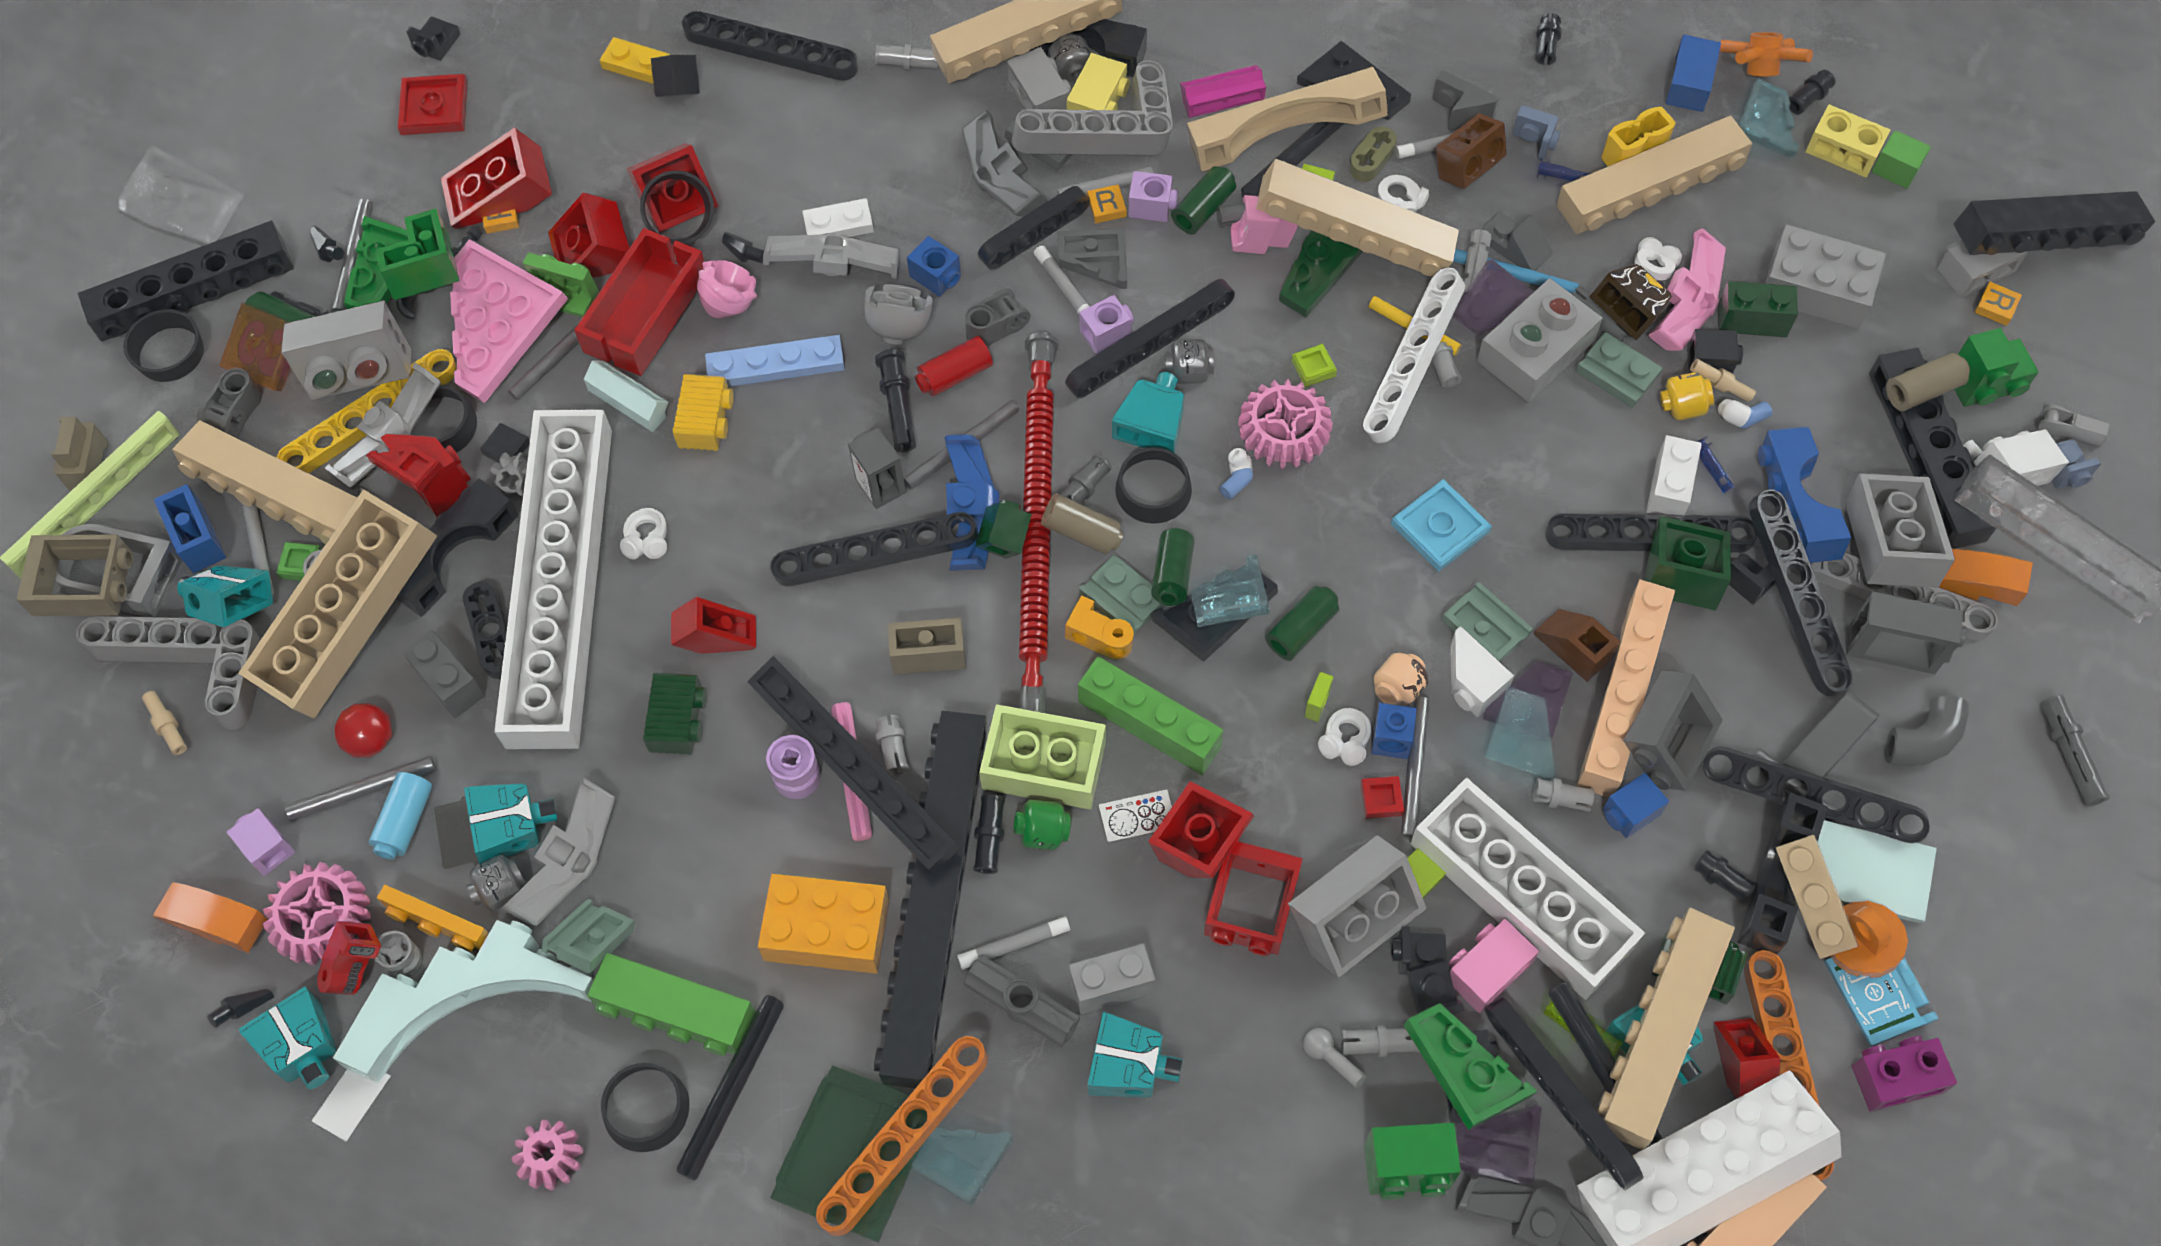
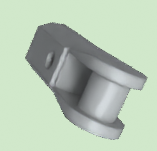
M2049 404L2042 409L2044 420L2039 422L2038 428L2039 430L2046 429L2051 435L2068 437L2100 447L2107 437L2110 424L2073 413L2058 405Z

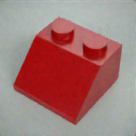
M684 143L626 168L640 200L647 184L657 175L667 171H684L699 178L710 191L714 208L719 206L691 144ZM669 179L655 185L649 192L645 202V209L658 232L705 213L704 202L698 190L690 183L679 179Z
M585 192L576 199L548 231L554 258L567 264L578 263L585 266L590 271L592 278L613 273L629 250L617 202Z
M385 434L380 437L388 451L398 450V446L414 444L441 462L443 468L420 493L417 492L436 517L442 512L447 511L459 499L462 491L468 487L467 483L471 481V478L462 467V461L450 445L444 448L435 437Z
M1189 781L1148 842L1158 861L1187 877L1212 879L1254 815L1248 810Z

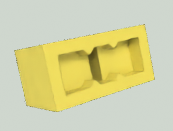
M1828 105L1814 131L1806 153L1867 178L1890 129Z

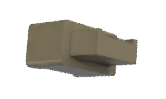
M76 416L59 417L58 421L61 425L58 431L56 449L51 451V456L56 460L54 474L69 491H72L101 464L103 450L108 447V440L93 422H80Z

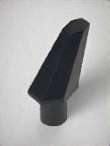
M312 226L310 237L319 259L326 262H331L333 259L341 260L344 256L343 249L337 247L336 241L319 227Z
M724 232L722 243L741 262L746 263L748 260L763 263L764 250L752 247L753 242Z
M262 989L227 997L220 1001L221 1006L208 1014L207 1018L211 1025L217 1028L230 1018L232 1020L239 1019L273 999L274 995L269 989Z

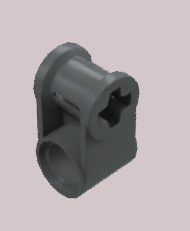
M1011 289L999 290L993 296L967 309L965 313L966 339L969 340L979 336L988 347L1003 337L1021 330L1027 325L1031 315L1027 309L1021 308L1016 302L1015 294Z
M240 368L229 369L221 375L209 396L199 406L197 421L200 420L235 437L242 431L245 422L260 404L262 393L245 370Z

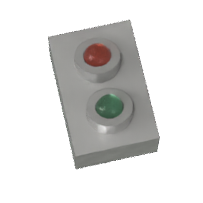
M1549 278L1482 340L1477 362L1527 402H1530L1595 341L1603 318Z
M385 301L284 324L281 353L311 400L410 377L412 349Z

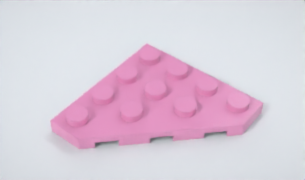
M469 239L454 257L460 281L453 283V291L450 292L451 315L455 320V331H452L453 354L457 358V371H454L455 384L461 390L485 404L568 298L557 288Z

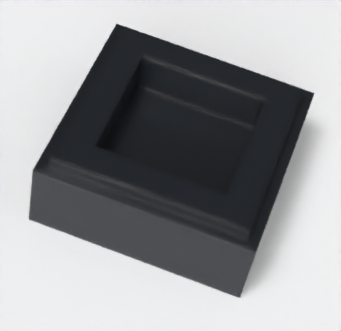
M499 423L480 450L484 456L500 463V457L505 452L510 457L517 456L520 452L523 454L530 445V440L528 436Z

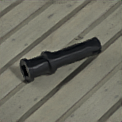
M890 349L882 351L875 356V364L880 368L882 379L879 382L880 391L886 395L894 450L897 452L900 450L901 452H908L916 447L906 393L910 383L909 378L904 374V353L900 350Z

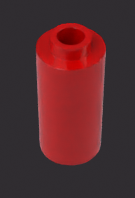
M975 336L917 366L918 374L914 377L923 394L928 392L934 397L992 367L993 360L983 340L979 336Z

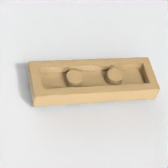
M1815 835L1776 847L1819 959L1858 947L1859 944Z

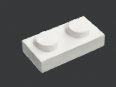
M867 198L802 211L807 235L837 234L851 237L874 232Z

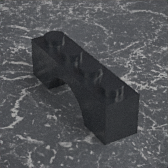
M1102 19L1080 31L1070 33L1084 38L1088 48L1093 49L1100 56L1127 64L1128 77H1134L1136 67L1143 61L1147 50V28L1133 24ZM1053 42L1042 44L1029 51L1041 47L1048 57V51Z
M480 478L471 486L465 488L460 494L459 499L447 511L442 512L437 517L435 524L429 529L437 535V538L395 599L420 617H423L446 593L440 576L441 567L446 556L456 546L469 540L487 539L495 541L518 517L510 499Z
M1790 793L1778 809L1756 880L1757 884L1753 890L1737 943L1758 951L1767 950L1778 954L1788 943L1798 908H1796V898L1776 847L1811 835H1815L1818 841L1828 806Z

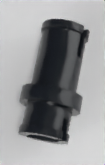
M1549 13L1543 15L1540 19L1541 24L1537 27L1536 37L1539 40L1535 60L1542 65L1545 64L1546 54L1548 55V65L1556 61L1557 42L1562 36L1561 18L1556 14H1552L1550 22L1548 21Z
M1822 70L1817 75H1811L1807 78L1804 86L1787 99L1786 104L1789 110L1796 115L1802 114L1816 100H1822L1826 97L1829 89L1836 84L1832 73Z
M1706 850L1697 861L1693 870L1706 877L1705 881L1710 885L1715 883L1738 898L1742 903L1745 902L1754 890L1757 882L1750 880L1729 866V860L1723 856L1717 858L1709 850Z

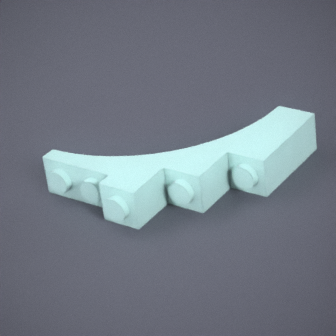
M496 920L476 957L458 947H455L453 952L439 947L419 984L402 974H398L396 979L382 973L333 1059L345 1069L379 1083L391 1064L420 1033L451 1012L487 997L518 991L557 992L592 1002L587 995L594 981L591 978L593 973L589 974L572 965L568 968L557 963L559 959L549 952L544 953L542 949H538L539 944L531 935L533 931L524 924L511 921L510 925Z

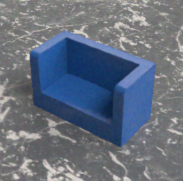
M1683 34L1676 53L1673 79L1665 102L1667 105L1699 112L1704 111L1712 88L1721 42Z

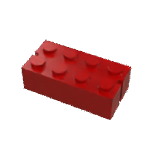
M643 228L574 329L583 353L607 363L613 360L615 366L642 376L698 291L699 271L703 270L702 263L705 262L702 251L676 240L672 245L670 238Z

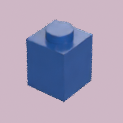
M1643 773L1610 795L1602 810L1605 812L1608 824L1614 830L1620 831L1627 839L1661 816L1670 801L1648 775Z

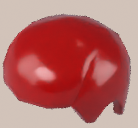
M358 703L346 708L341 712L334 727L335 739L339 748L354 758H371L385 748L387 742L393 736L390 722L391 716L381 707L371 703Z

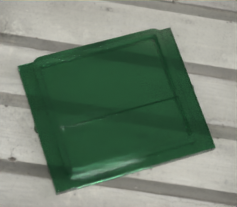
M832 1065L828 1075L822 1079L778 1172L776 1186L770 1198L816 1218L817 1207L823 1198L910 1095L888 1087L886 1084H880ZM922 1109L910 1112L906 1119L907 1127L911 1129L921 1128L927 1121V1112ZM897 1141L886 1142L880 1149V1158L884 1161L896 1159L900 1154V1143ZM921 1147L850 1232L879 1243ZM870 1173L859 1174L853 1182L854 1191L861 1194L868 1192L874 1184L873 1175ZM843 1205L831 1207L826 1214V1222L835 1226L842 1224L847 1216L846 1207Z

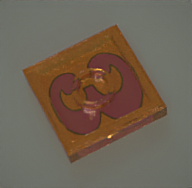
M241 303L219 366L226 370L232 368L243 369L255 383L273 391L282 392L290 370V365L281 353L284 324L290 322L249 304Z

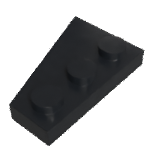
M1343 41L1337 43L1297 76V84L1308 87L1309 85L1374 67L1386 90L1388 116L1382 117L1386 120L1391 119L1408 105L1411 100V93Z
M1250 565L1213 583V587L1196 596L1188 595L1181 604L1165 611L1161 608L1151 613V618L1155 624L1204 662L1278 593V585Z

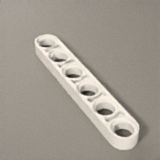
M1444 268L1432 277L1364 419V430L1374 442L1385 443L1391 440L1398 432L1464 292L1465 283L1459 273L1453 268ZM1450 280H1455L1450 288L1441 290L1443 284ZM1442 308L1439 314L1432 318H1427L1433 309ZM1429 335L1423 344L1414 346L1416 340L1421 336ZM1415 363L1414 368L1410 372L1401 374L1402 369L1406 365ZM1402 392L1396 401L1387 402L1393 393ZM1388 420L1387 425L1382 430L1374 431L1375 426L1380 421Z

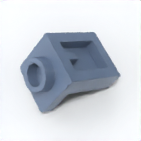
M1521 105L1513 135L1526 141L1541 144L1538 159L1544 160L1548 149L1554 151L1561 132L1555 129L1559 117Z
M2075 439L2056 443L2069 463L2052 480L2055 488L2059 489L2070 485L2072 488H2078L2089 483L2093 479L2092 475L2101 465L2098 458L2086 461Z

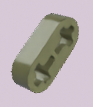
M1385 126L1373 128L1351 156L1349 170L1353 178L1358 181L1367 182L1373 180L1379 174L1395 151L1397 137L1393 130ZM1387 142L1382 143L1378 149L1375 148L1376 143ZM1368 159L1371 160L1370 165L1359 166L1364 165Z

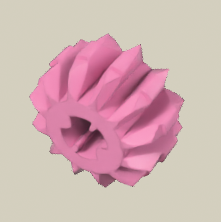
M541 1120L538 1132L531 1126L526 1127L525 1131L529 1138L527 1141L522 1139L515 1140V1146L522 1150V1152L512 1156V1162L515 1165L521 1166L517 1171L518 1177L522 1180L529 1179V1185L534 1189H538L544 1182L548 1190H554L556 1178H559L565 1184L569 1183L570 1177L566 1174L568 1169L576 1171L580 1170L581 1166L576 1160L572 1159L583 1153V1148L578 1144H574L578 1134L574 1130L566 1131V1125L562 1121L556 1122L551 1127L547 1120ZM550 1149L553 1157L546 1161L542 1154L545 1150Z

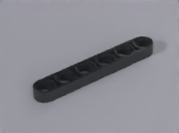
M701 11L690 12L682 19L685 38L695 44L835 80H850L857 74L856 56L852 50ZM696 23L705 25L700 31L689 30ZM726 30L734 32L727 39L718 37L721 32ZM752 38H760L763 40V42L758 46H750L747 44V42ZM783 45L792 47V50L785 54L776 52L777 48ZM810 53H819L822 55L821 58L816 61H809L805 59V57ZM841 60H847L851 63L849 67L844 69L837 68L834 65Z
M1223 279L1214 281L1075 368L1066 378V386L1076 398H1083L1224 310L1233 301L1235 291Z
M1765 490L1753 497L1749 503V513L1815 687L1826 696L1840 694L1848 690L1852 685V671L1787 501L1778 491ZM1762 499L1770 500L1775 506L1774 516H1768L1762 511ZM1775 533H1781L1787 538L1788 548L1786 550H1781L1775 545L1773 539ZM1789 566L1795 567L1800 572L1801 581L1799 584L1789 581L1786 574ZM1802 600L1808 601L1814 609L1812 619L1806 618L1800 612L1799 606ZM1815 634L1825 639L1827 643L1825 653L1818 652L1814 648L1812 640ZM1828 669L1835 670L1840 677L1838 688L1828 684L1826 680V671Z
M956 512L784 550L773 557L770 569L780 585L795 586L963 549L971 546L976 541L978 529L971 515L964 512ZM966 523L971 526L967 536L958 538L952 535V529L956 524ZM930 530L936 534L934 542L929 545H921L917 542L918 535L923 531ZM890 538H896L901 541L900 549L894 553H887L882 550L884 542ZM863 546L867 551L861 560L853 561L848 558V552L852 547ZM827 553L832 556V561L827 567L816 568L813 566V561L819 554ZM793 561L797 563V569L792 575L782 576L779 574V568L784 562Z
M1557 514L1549 521L1545 533L1546 541L1549 545L1559 550L1650 551L1658 519L1660 516L1730 532L1731 553H1741L1750 550L1758 535L1752 519L1744 516ZM1558 525H1564L1571 530L1572 536L1566 539L1559 538L1555 535L1553 528ZM1601 526L1607 531L1608 536L1604 539H1596L1589 533V528ZM1629 526H1635L1642 531L1643 537L1637 540L1631 539L1625 534L1624 529ZM1734 528H1743L1749 533L1750 539L1739 541L1735 539L1731 531Z
M1718 746L1712 748L1707 752L1703 761L1705 775L1710 780L1783 804L1789 796L1785 792L1784 785L1788 780L1797 778L1804 781L1807 786V792L1802 797L1823 804L1822 797L1828 791L1835 790L1844 795L1846 800L1844 806L1837 810L1828 808L1825 816L1827 818L1906 843L1920 842L1929 833L1930 822L1928 815L1923 809L1908 803L1728 747ZM1716 755L1728 757L1732 764L1731 770L1725 774L1715 773L1710 767L1711 758ZM1756 766L1766 769L1769 773V781L1762 786L1751 784L1747 778L1748 770ZM1870 802L1877 803L1883 808L1884 815L1879 821L1869 822L1861 815L1862 807ZM1906 815H1916L1922 820L1923 827L1918 833L1907 834L1900 828L1899 823Z
M1500 997L1485 1006L1486 1016L1494 1029L1615 1182L1623 1190H1627L1642 1181L1644 1178L1643 1173L1636 1160L1508 1001Z

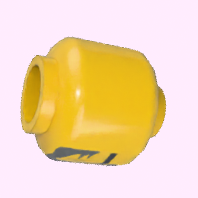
M1698 372L1668 378L1666 390L1660 391L1663 411H1670L1672 417L1679 421L1706 415L1709 406L1714 405L1713 390L1709 378L1704 379Z

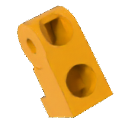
M1081 595L1065 624V639L1108 658L1118 660L1127 657L1131 653L1134 631L1130 623L1125 620H1111L1095 612L1094 601Z

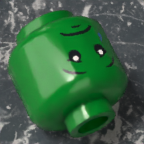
M1029 800L1025 803L1022 812L1016 811L1013 823L1014 834L1020 835L1021 843L1025 848L1054 851L1060 847L1062 842L1068 841L1071 824L1070 813L1065 812L1059 802Z

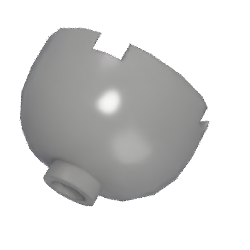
M884 284L882 291L874 292V286H871L865 290L864 315L867 324L877 335L884 337L883 340L885 342L902 344L904 340L920 335L928 325L932 311V297L928 295L925 300L920 297V290L902 285Z

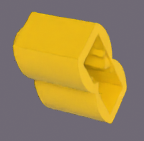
M1663 107L1645 110L1636 120L1622 122L1609 132L1601 159L1607 166H1611L1670 141L1676 122Z

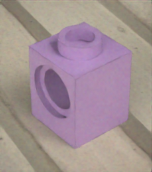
M1134 171L1129 193V217L1168 222L1169 211L1176 207L1178 190L1172 189L1173 176Z
M1115 295L1079 312L1080 332L1096 355L1131 334V327L1134 322L1133 315L1126 304L1121 305Z
M259 808L239 818L235 825L227 831V834L249 862L263 876H266L296 853Z

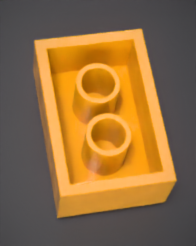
M771 873L758 942V949L763 960L767 962L878 974L890 902L886 886Z

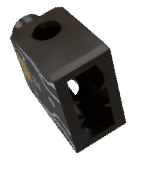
M1635 264L1609 272L1589 297L1637 341L1660 315L1671 300L1672 294L1664 287L1662 280H1656L1642 266Z

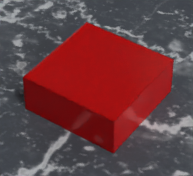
M1399 776L1361 780L1360 785L1365 819L1403 816L1404 806Z

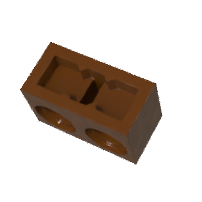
M1478 113L1437 145L1439 179L1465 189L1507 156L1504 122Z

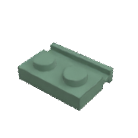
M1605 332L1586 354V357L1579 362L1575 372L1633 408L1636 402L1642 398L1657 380L1663 368Z
M1115 554L1090 577L1089 582L1079 588V595L1093 600L1094 607L1111 620L1122 619L1130 623L1134 636L1141 626L1144 627L1152 619L1151 613L1165 606L1152 597V584Z
M1480 582L1447 610L1442 617V621L1454 632L1461 626L1500 663L1525 638H1528L1533 630L1530 625Z
M587 899L543 939L542 952L548 953L552 951L557 954V959L590 974L603 961L606 952L611 954L634 932L635 920L603 905L597 908L593 906L592 900Z

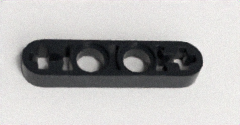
M1078 186L1066 189L985 241L978 251L979 259L990 270L1003 266L1082 215L1090 204V198Z

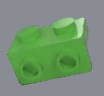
M529 252L523 261V265L528 273L562 291L568 298L559 311L583 318L599 292L590 271L585 266L578 263L567 264L547 254L540 256Z

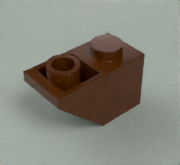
M1558 609L1533 633L1586 682L1591 680L1613 659L1621 642L1594 617Z

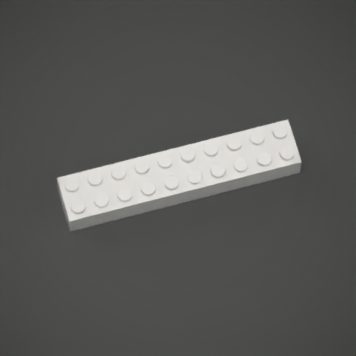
M534 410L494 731L505 749H579L612 430L604 410Z

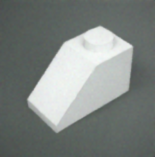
M1460 626L1455 631L1451 643V693L1462 709L1471 711L1476 717H1479L1509 690L1514 675Z

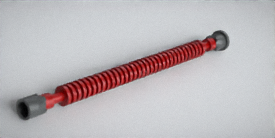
M1038 331L1025 340V349L1028 351L1029 369L1031 370L1030 377L1034 381V389L1029 390L1026 394L1023 511L1032 515L1022 547L1018 657L1021 661L1026 662L1025 674L1021 677L1017 708L1046 713L1045 688H1043V676L1040 675V663L1046 661L1048 656L1047 634L1051 530L1042 526L1041 520L1046 506L1051 499L1054 394L1051 390L1047 389V381L1051 379L1052 363L1055 352L1058 350V340L1048 332Z

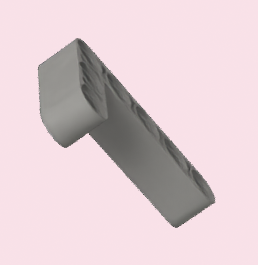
M1151 60L1142 61L1137 65L1130 89L1133 111L1022 110L1018 113L1015 120L1011 140L1013 147L1019 152L1027 154H1161L1167 147L1173 127L1163 67Z
M94 616L83 620L76 630L78 641L98 660L213 663L205 698L207 711L222 727L229 730L239 729L249 721L257 685L240 674L231 678L234 673L241 670L262 639L247 621L239 620L226 627H220L196 618ZM233 704L229 710L224 711L227 706Z

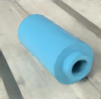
M398 772L368 841L374 847V854L389 860H394L396 856L405 855L433 787L429 781L411 773Z

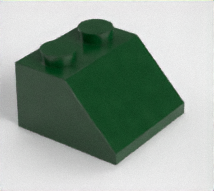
M1660 516L1648 558L1645 581L1675 590L1672 601L1716 611L1731 581L1730 532Z

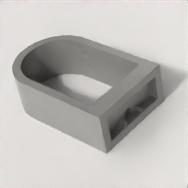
M96 524L76 526L62 534H118L131 549L132 553L148 556L131 593H127L125 601L121 602L120 611L144 617H156L183 561L177 554L171 541ZM59 560L55 581L69 595H100L101 587L70 580V571L76 560Z

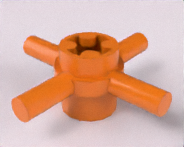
M1776 32L1751 33L1750 42L1723 39L1720 46V52L1736 54L1735 60L1738 64L1748 63L1747 74L1752 76L1768 77L1779 75L1781 59L1809 63L1813 57L1812 49L1794 48L1795 41L1792 38L1783 39L1784 35Z

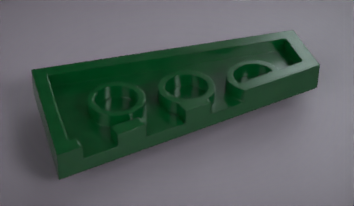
M1311 230L1302 245L1298 259L1295 260L1280 291L1279 302L1307 318L1363 251L1341 241H1334L1328 236Z

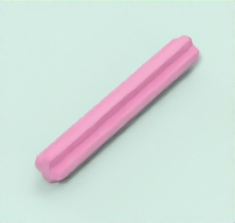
M842 702L832 705V716L856 739L850 703ZM843 782L852 839L854 841L868 840L872 837L868 807Z

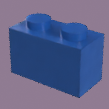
M188 484L153 499L177 554L193 573L227 558L203 504Z

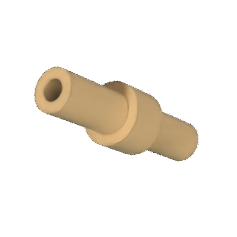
M1696 359L1690 367L1691 372L1700 373L1704 379L1709 378L1711 386L1723 393L1728 391L1747 402H1750L1755 396L1756 390L1735 379L1734 374L1723 368L1717 370L1699 359Z
M155 691L145 693L142 696V700L152 716L150 722L156 733L164 737L173 755L184 753L187 750V746L177 730L178 722L173 713L165 709Z

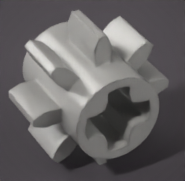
M506 452L503 453L500 457V463H494L490 469L492 473L497 474L492 486H498L504 491V496L506 497L509 493L516 491L520 496L524 494L527 460L523 458L521 452L517 456L512 457Z

